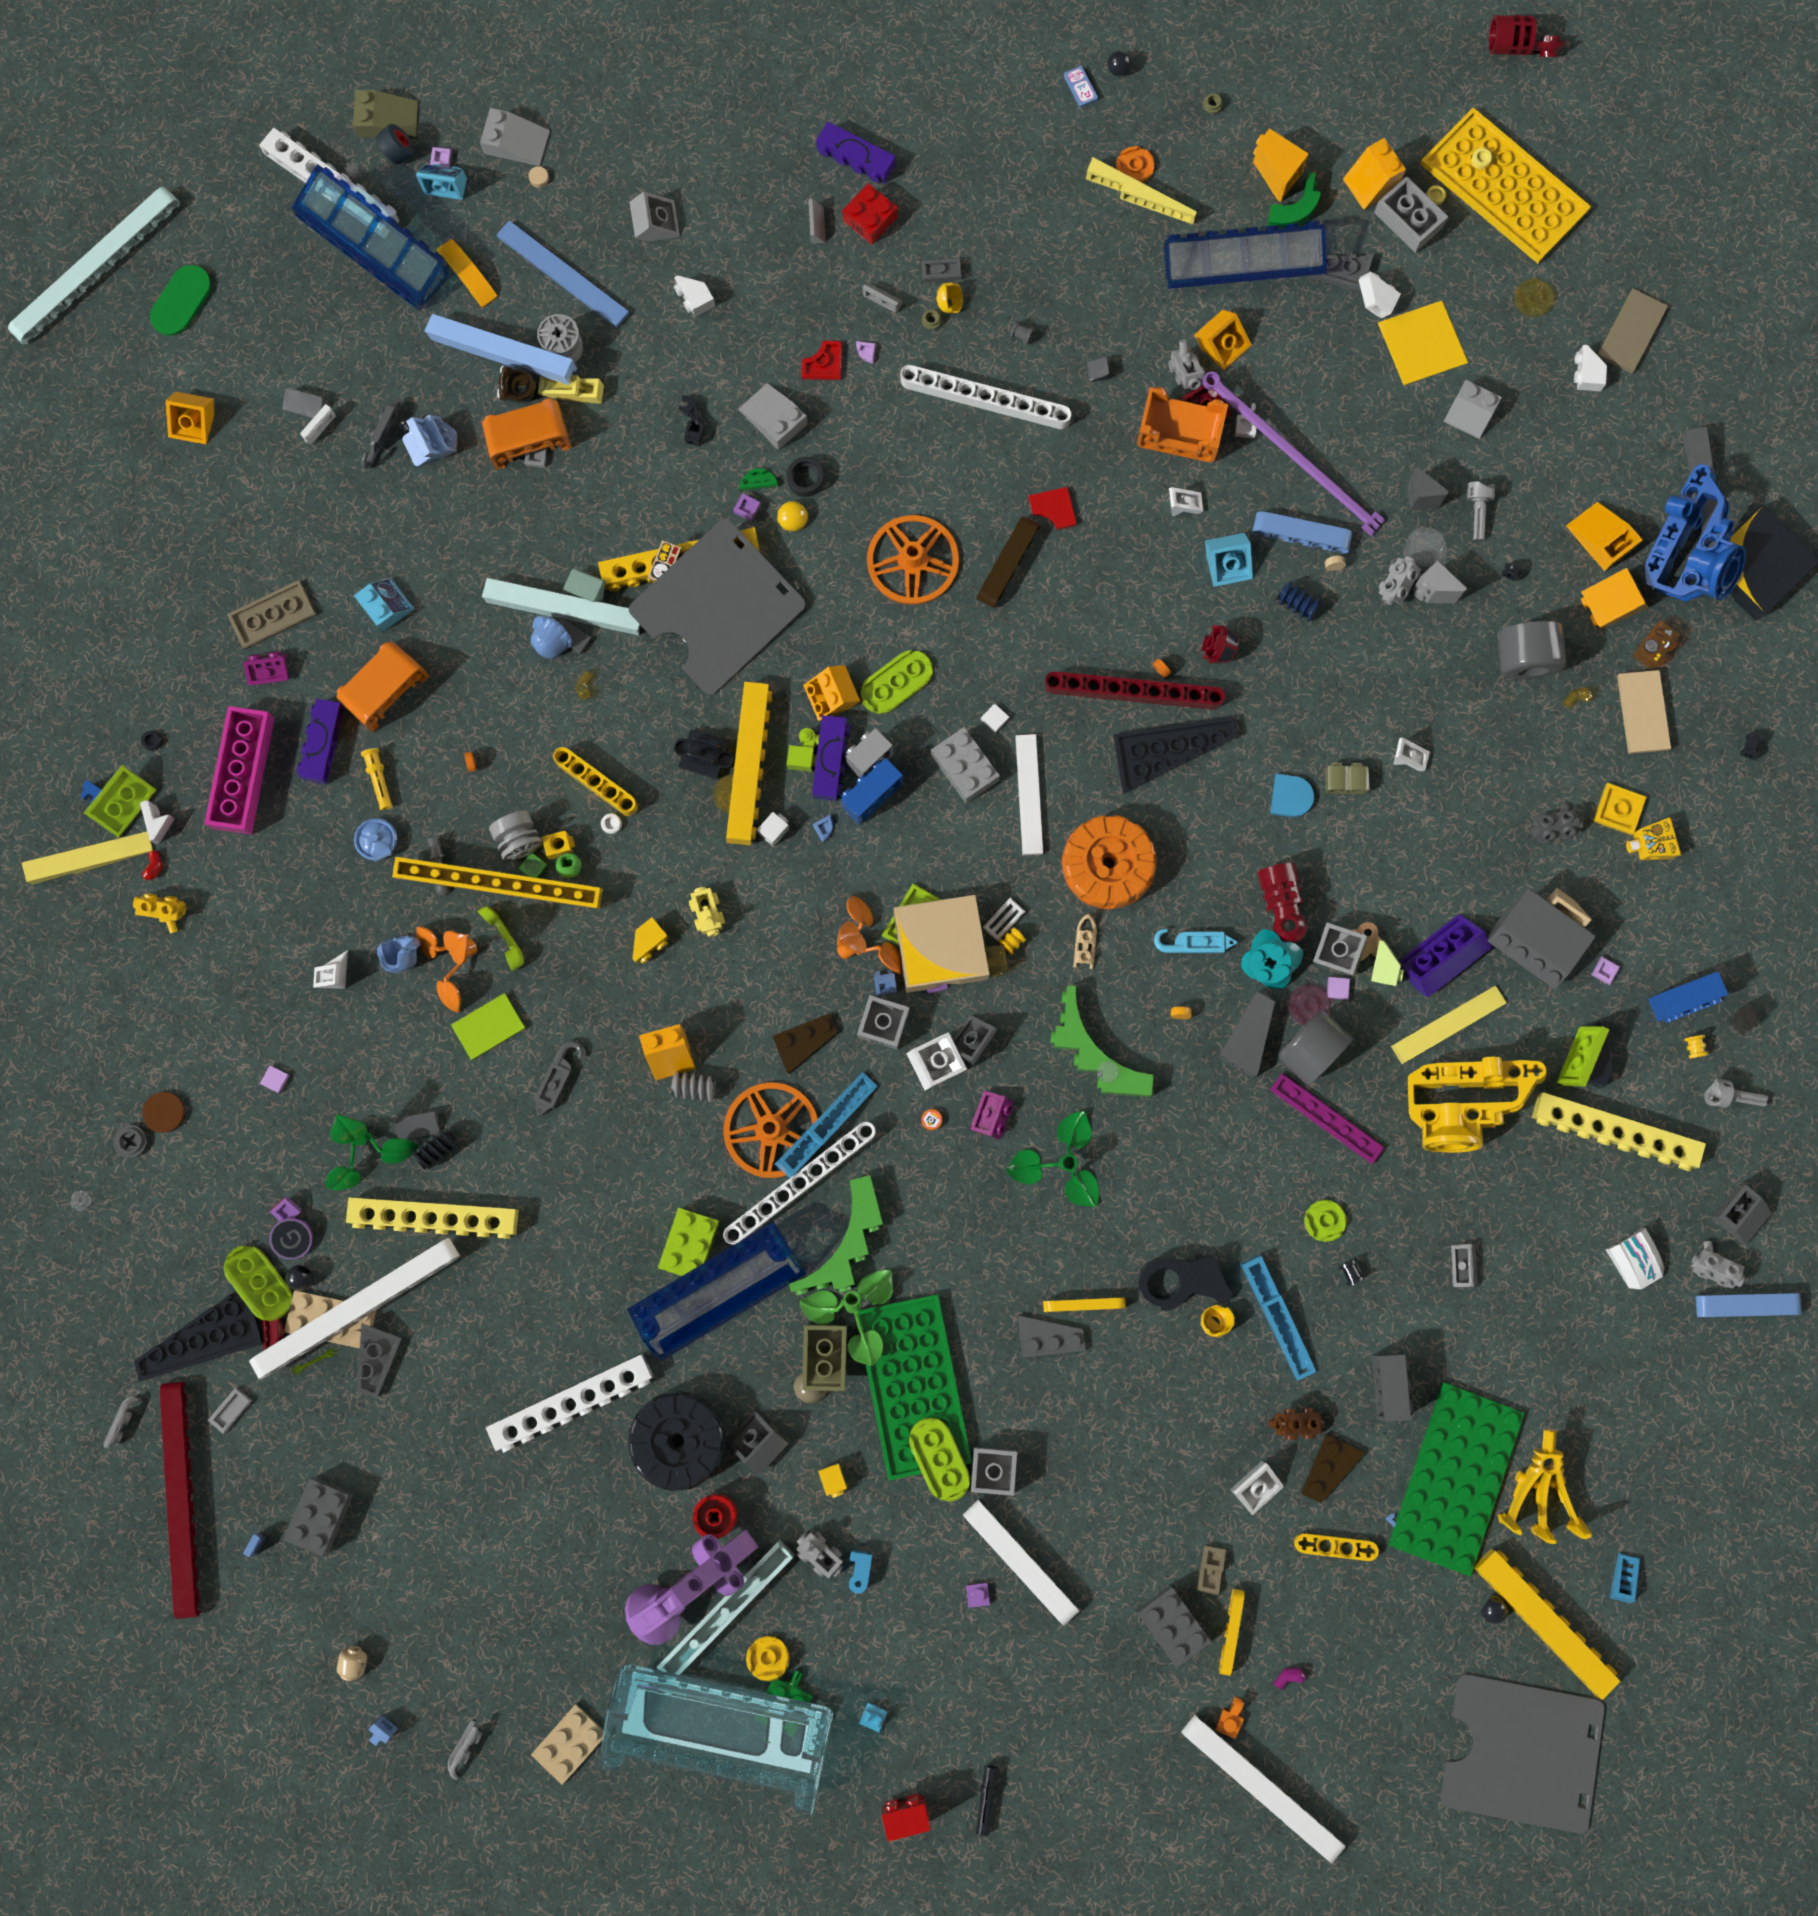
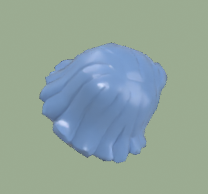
M549 616L534 618L531 645L539 655L552 659L572 646L571 635L554 618Z
M413 935L384 940L376 949L383 969L387 972L402 973L413 968L417 961V948L421 945L420 940Z

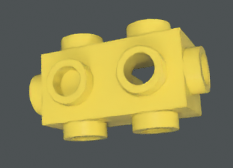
M706 887L695 889L694 893H691L692 900H689V905L692 912L696 911L698 919L694 921L697 931H701L703 935L707 934L708 937L720 934L719 930L723 929L722 924H725L723 913L717 911L716 905L720 904L717 893H712L711 889H706ZM707 900L708 906H701V902Z

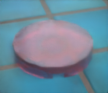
M1303 985L1295 989L1287 1003L1288 1012L1292 1019L1301 1025H1304L1318 1011H1325L1327 1014L1329 1011V999L1325 992L1319 987Z

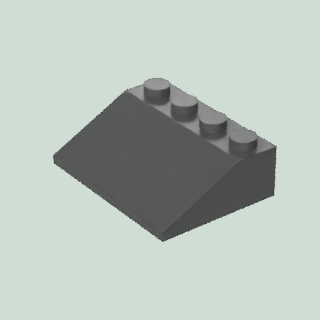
M1529 887L1488 932L1489 943L1554 990L1569 975L1595 938L1592 932Z

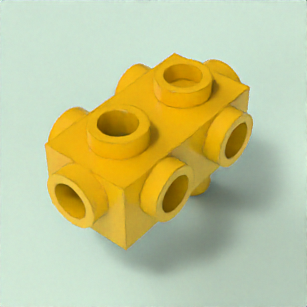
M144 893L141 897L135 896L133 908L136 909L135 915L159 918V922H166L169 932L174 933L178 931L175 921L182 918V915H185L186 903L177 900V897L174 896L159 898L156 894Z

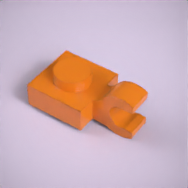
M1234 1697L1230 1710L1222 1709L1215 1727L1216 1731L1236 1739L1244 1720L1243 1717L1239 1716L1244 1705L1243 1700Z

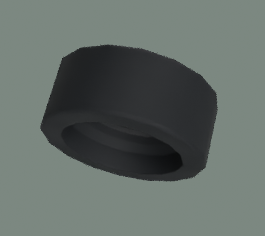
M801 457L794 460L788 467L786 474L789 488L793 493L801 497H811L819 493L825 481L823 467L818 461L810 457ZM805 466L811 467L817 473L816 483L806 488L799 487L794 481L795 472Z

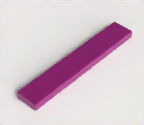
M1281 1073L1271 1087V1092L1370 1164L1375 1162L1385 1148L1283 1073Z

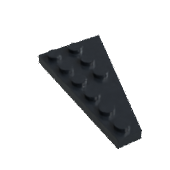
M1234 717L1113 734L1122 795L1235 739L1237 733Z
M237 1291L229 1294L218 1304L210 1307L190 1321L178 1332L170 1335L168 1339L158 1346L153 1347L136 1359L134 1364L139 1382L262 1345L263 1338L258 1319Z

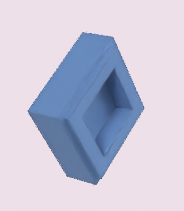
M260 1532L253 1534L243 1554L248 1557L257 1555L266 1538L265 1535Z

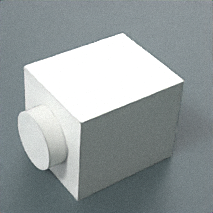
M772 812L757 829V832L774 847L789 830L787 824L789 821L780 813L777 816Z

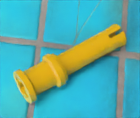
M371 748L361 752V756L365 759L367 766L365 770L371 776L380 810L382 811L393 806L382 773L384 765L381 764L378 753L380 751L378 748ZM378 783L381 785L384 797H382Z

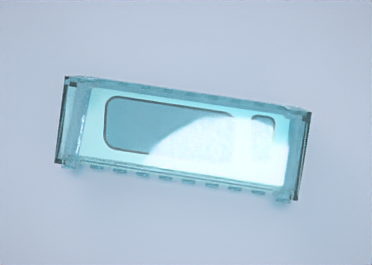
M625 1665L619 1671L606 1709L599 1768L610 1771L618 1770L622 1767L624 1758L629 1757L795 1793L793 1805L798 1811L813 1815L833 1712L826 1706L645 1667Z

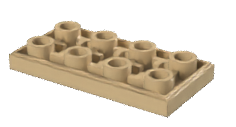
M1660 670L1618 674L1617 679L1628 754L1670 750L1671 745Z

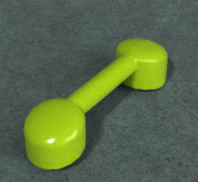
M484 906L477 912L489 925H495L510 950L505 952V957L511 971H515L524 964L522 951L492 908Z

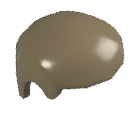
M803 1372L799 1374L793 1384L795 1395L801 1401L808 1404L820 1402L826 1396L827 1391L802 1390Z

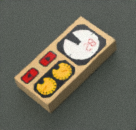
M662 540L648 579L656 581L677 561L681 547Z

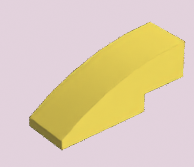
M571 375V383L566 385L540 376L539 395L560 400L602 404L604 384L600 379H582L578 375Z

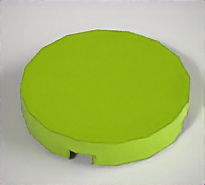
M1321 1200L1313 1203L1307 1209L1304 1217L1305 1228L1309 1235L1322 1242L1334 1241L1339 1238L1345 1230L1347 1223L1346 1214L1342 1207L1330 1200Z

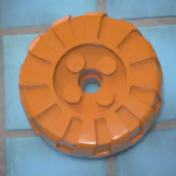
M1117 815L1094 817L1076 828L1066 842L1062 855L1064 879L1069 889L1079 900L1087 905L1103 910L1124 908L1141 898L1153 881L1156 871L1154 845L1145 830L1138 824L1129 821L1128 818ZM1111 860L1114 863V867L1107 868L1103 865V861Z

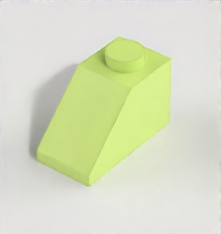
M1380 939L1371 981L1396 986L1397 981L1402 982L1404 970L1400 969V962L1385 940Z

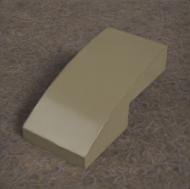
M1204 1546L1196 1591L1219 1595L1221 1574L1225 1561V1549Z

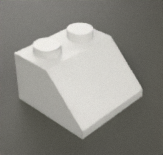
M949 1032L907 1053L924 1090L930 1089L967 1070Z

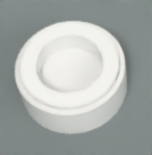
M610 813L602 818L601 827L607 834H616L620 831L622 822L619 816Z

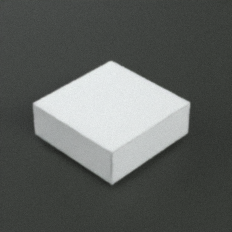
M993 704L981 717V720L995 733L1009 719V716L996 704Z

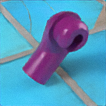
M1285 1668L1273 1684L1282 1690L1288 1682L1303 1683L1306 1676L1302 1669Z

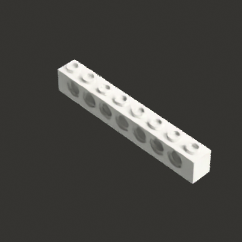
M273 128L259 146L266 156L383 238H386L399 222L396 215L397 212L393 207L382 204V201L376 195H369L363 186L358 183L356 185L352 183L346 174L336 172V169L327 162L325 164L316 153L306 151V148L300 142L296 141L295 143L292 141L290 136L284 131L279 132Z
M641 1354L486 1427L495 1451L502 1449L504 1453L515 1448L513 1443L520 1440L522 1444L534 1439L533 1434L539 1431L542 1434L553 1430L552 1425L558 1422L564 1425L573 1420V1415L580 1413L583 1416L593 1411L592 1406L599 1403L600 1407L612 1402L611 1397L618 1394L619 1398L631 1393L630 1388L638 1386L640 1389L650 1384L649 1379L654 1377L644 1354ZM627 1371H631L634 1374L632 1383H627L624 1380V1374ZM608 1380H612L615 1384V1389L612 1392H608L605 1389V1383ZM588 1389H592L595 1392L596 1396L593 1401L586 1399L585 1394ZM569 1398L574 1399L576 1402L574 1410H569L566 1406ZM550 1407L554 1408L557 1412L553 1420L547 1416V1410ZM531 1416L537 1420V1426L534 1429L530 1428L527 1423ZM510 1426L517 1428L518 1433L515 1438L508 1434Z

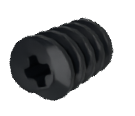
M446 1128L447 1132L441 1129L438 1130L440 1137L433 1134V1142L426 1139V1147L419 1144L420 1152L411 1150L414 1158L424 1170L425 1167L431 1169L433 1167L432 1162L438 1164V1156L445 1159V1151L449 1154L453 1153L452 1146L456 1149L460 1147L458 1141L448 1128Z

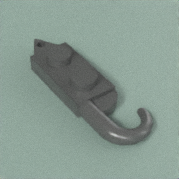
M396 398L390 406L387 405L386 409L380 413L379 422L370 434L371 452L369 456L368 452H365L361 460V465L364 469H368L374 464L399 415L398 410L401 400Z
M567 1041L559 1048L534 1098L538 1117L551 1108L554 1109L571 1074V1065L564 1059L569 1048H576L579 1053L578 1059H582L583 1049L579 1043Z

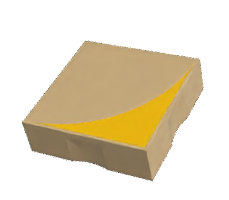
M975 895L893 908L907 993L933 989L946 984H965L988 980L989 970Z

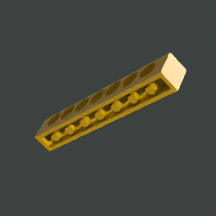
M755 527L740 530L760 552ZM738 537L733 540L736 545L746 546ZM698 540L677 544L676 546L681 547L678 559ZM659 549L598 562L601 579L605 580L604 589L615 592L627 585L629 587H637L641 582L645 581L654 583L655 581L648 579ZM639 567L646 568L643 573L636 572ZM620 571L627 572L624 577H617Z

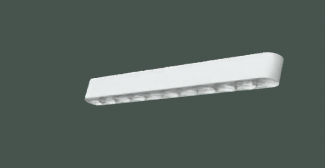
M450 1238L439 1242L250 1359L249 1362L259 1380L278 1371L457 1260L460 1255Z

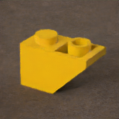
M652 917L636 929L633 960L637 965L640 962L642 964L646 963L652 957L651 953L656 949L658 951L662 950L668 944L666 941L669 940V937Z

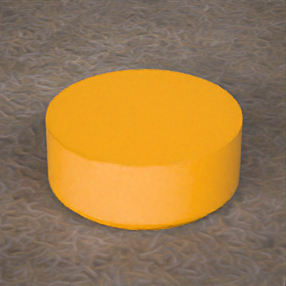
M1173 1007L1171 1009V1018L1190 1019L1192 1017V1010L1188 1007Z

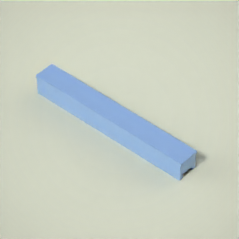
M435 314L431 315L425 332L433 341L514 368H523L533 374L566 385H570V377L573 371L577 369L573 359Z

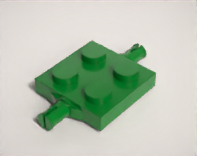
M795 1670L791 1681H783L779 1678L771 1681L762 1701L806 1710L812 1694L803 1691L798 1686L804 1673H799L798 1670ZM759 1708L755 1719L767 1725L768 1716L763 1709ZM788 1713L785 1726H783L785 1728L784 1733L794 1737L803 1716L796 1713Z

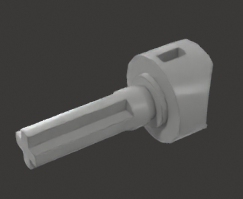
M1478 481L1470 482L1467 485V500L1475 502L1473 540L1485 539L1486 502L1495 499V484L1485 486Z
M1716 1078L1715 1082L1704 1094L1708 1105L1727 1108L1732 1101L1765 1107L1768 1100L1766 1095L1734 1089L1730 1080Z

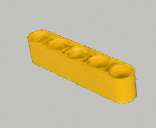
M560 747L555 750L553 754L554 761L562 770L623 815L632 816L637 812V802L630 794L569 749ZM562 755H569L566 762H559ZM580 766L585 767L581 774L575 773L576 768ZM593 779H601L597 786L591 785ZM610 790H616L617 793L614 797H607V793ZM632 802L633 805L630 809H623L624 803Z

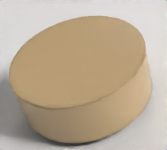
M539 166L532 168L528 175L530 183L535 187H543L549 180L546 169Z
M1332 556L1325 561L1327 571L1341 570L1346 566L1345 558L1342 556Z

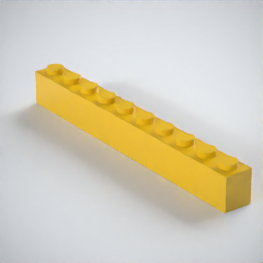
M395 857L392 877L397 879L600 909L603 889L599 887Z

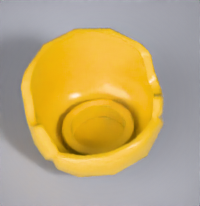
M944 283L939 287L936 300L938 307L943 312H960L963 304V294L959 284ZM947 299L952 300V306L948 307Z
M795 501L786 502L777 513V521L786 531L796 532L801 530L808 520V513L804 506Z
M1213 1305L1205 1309L1201 1315V1327L1209 1336L1220 1338L1231 1331L1234 1326L1235 1317L1228 1307L1224 1308L1219 1305ZM1211 1317L1217 1318L1219 1320V1324Z

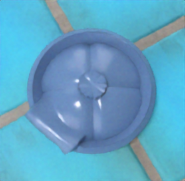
M372 818L364 821L357 828L354 836V844L358 853L364 858L374 860V862L392 855V851L397 843V834L391 823L381 818Z

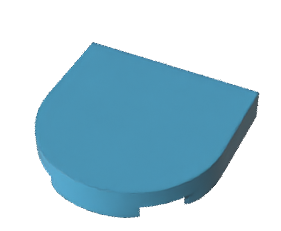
M1275 774L1270 814L1286 817H1298L1305 814L1311 808L1314 801V792L1311 785L1303 778L1297 776Z

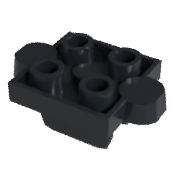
M690 729L688 738L678 739L674 746V752L681 757L679 769L718 780L721 768H731L734 760L733 754L727 751L730 741Z

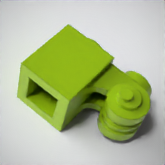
M804 728L800 731L799 739L803 745H789L788 769L812 772L813 766H816L817 754H814L815 747H818L820 735L815 734L809 728Z

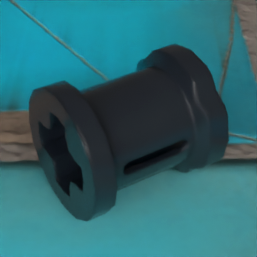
M1746 734V743L1740 755L1757 760L1759 748L1765 739L1757 734Z
M1356 1259L1339 1266V1269L1343 1271L1347 1279V1286L1364 1279L1356 1266Z

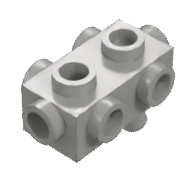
M1180 340V349L1171 351V360L1168 362L1171 372L1176 373L1175 378L1178 385L1182 384L1184 389L1196 390L1203 385V378L1206 376L1204 367L1200 366L1197 355L1187 346V340Z
M1405 556L1404 559L1398 558L1396 562L1390 565V573L1387 579L1383 580L1379 585V594L1384 602L1390 605L1393 603L1402 605L1415 580L1418 581L1422 576L1420 573L1421 569L1415 564L1416 561Z
M1705 1241L1703 1243L1704 1249L1699 1255H1694L1691 1261L1692 1272L1697 1273L1701 1278L1716 1281L1723 1287H1730L1732 1289L1735 1286L1741 1287L1745 1279V1275H1743L1745 1266L1714 1253L1712 1242Z
M812 1531L809 1534L804 1533L797 1541L799 1546L796 1550L799 1551L797 1554L799 1558L805 1563L810 1561L815 1566L813 1570L820 1577L826 1576L829 1578L831 1575L835 1577L843 1568L841 1565L843 1559L840 1558L843 1554L834 1546L830 1549L825 1544L826 1538L818 1531L815 1534ZM826 1557H830L832 1559L831 1565H826L824 1563V1559Z

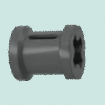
M1016 320L1009 336L1019 338L1028 345L1035 328L1026 327Z

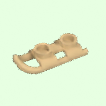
M1090 914L1085 915L1077 927L1073 965L1075 968H1077L1078 963L1090 964V969L1094 968L1097 929L1096 923ZM1086 919H1090L1093 932L1081 930L1082 924ZM1079 943H1083L1082 951H1079ZM1088 944H1092L1091 952L1088 951Z

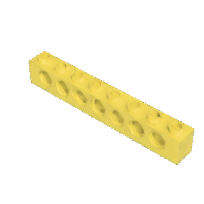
M1547 1093L1538 1094L1532 1118L1537 1119V1124L1549 1126V1124L1556 1125L1559 1131L1569 1133L1570 1130L1578 1132V1137L1585 1139L1594 1137L1598 1139L1597 1142L1600 1144L1610 1145V1143L1618 1145L1617 1148L1619 1150L1630 1152L1632 1149L1638 1151V1155L1641 1157L1651 1158V1156L1659 1158L1658 1162L1671 1165V1162L1679 1164L1678 1168L1686 1171L1700 1167L1706 1143ZM1554 1108L1558 1109L1561 1113L1559 1119L1553 1116ZM1574 1115L1580 1117V1125H1576L1573 1122ZM1595 1121L1599 1122L1601 1125V1130L1599 1132H1597L1593 1127V1123ZM1615 1127L1621 1131L1620 1138L1614 1135ZM1635 1134L1641 1137L1640 1144L1634 1141ZM1656 1140L1661 1143L1662 1148L1660 1151L1654 1146ZM1676 1147H1679L1681 1149V1157L1676 1156Z
M348 1198L346 1223L352 1224V1228L365 1229V1225H373V1229L386 1230V1226H392L394 1231L406 1232L407 1228H415L414 1232L427 1233V1229H435V1234H448L449 1230L456 1231V1235L469 1236V1232H477V1237H490V1233L498 1234V1238L510 1239L511 1235H516L519 1210ZM372 1208L375 1215L371 1220H368L366 1213ZM390 1210L395 1212L393 1221L387 1219V1214ZM414 1211L416 1220L410 1223L408 1221V1214ZM432 1213L437 1215V1221L434 1224H430L428 1221V1217ZM455 1214L458 1217V1222L456 1225L451 1226L449 1218ZM473 1216H477L479 1219L476 1227L470 1225V1219ZM494 1217H497L500 1224L497 1228L493 1229L490 1222Z

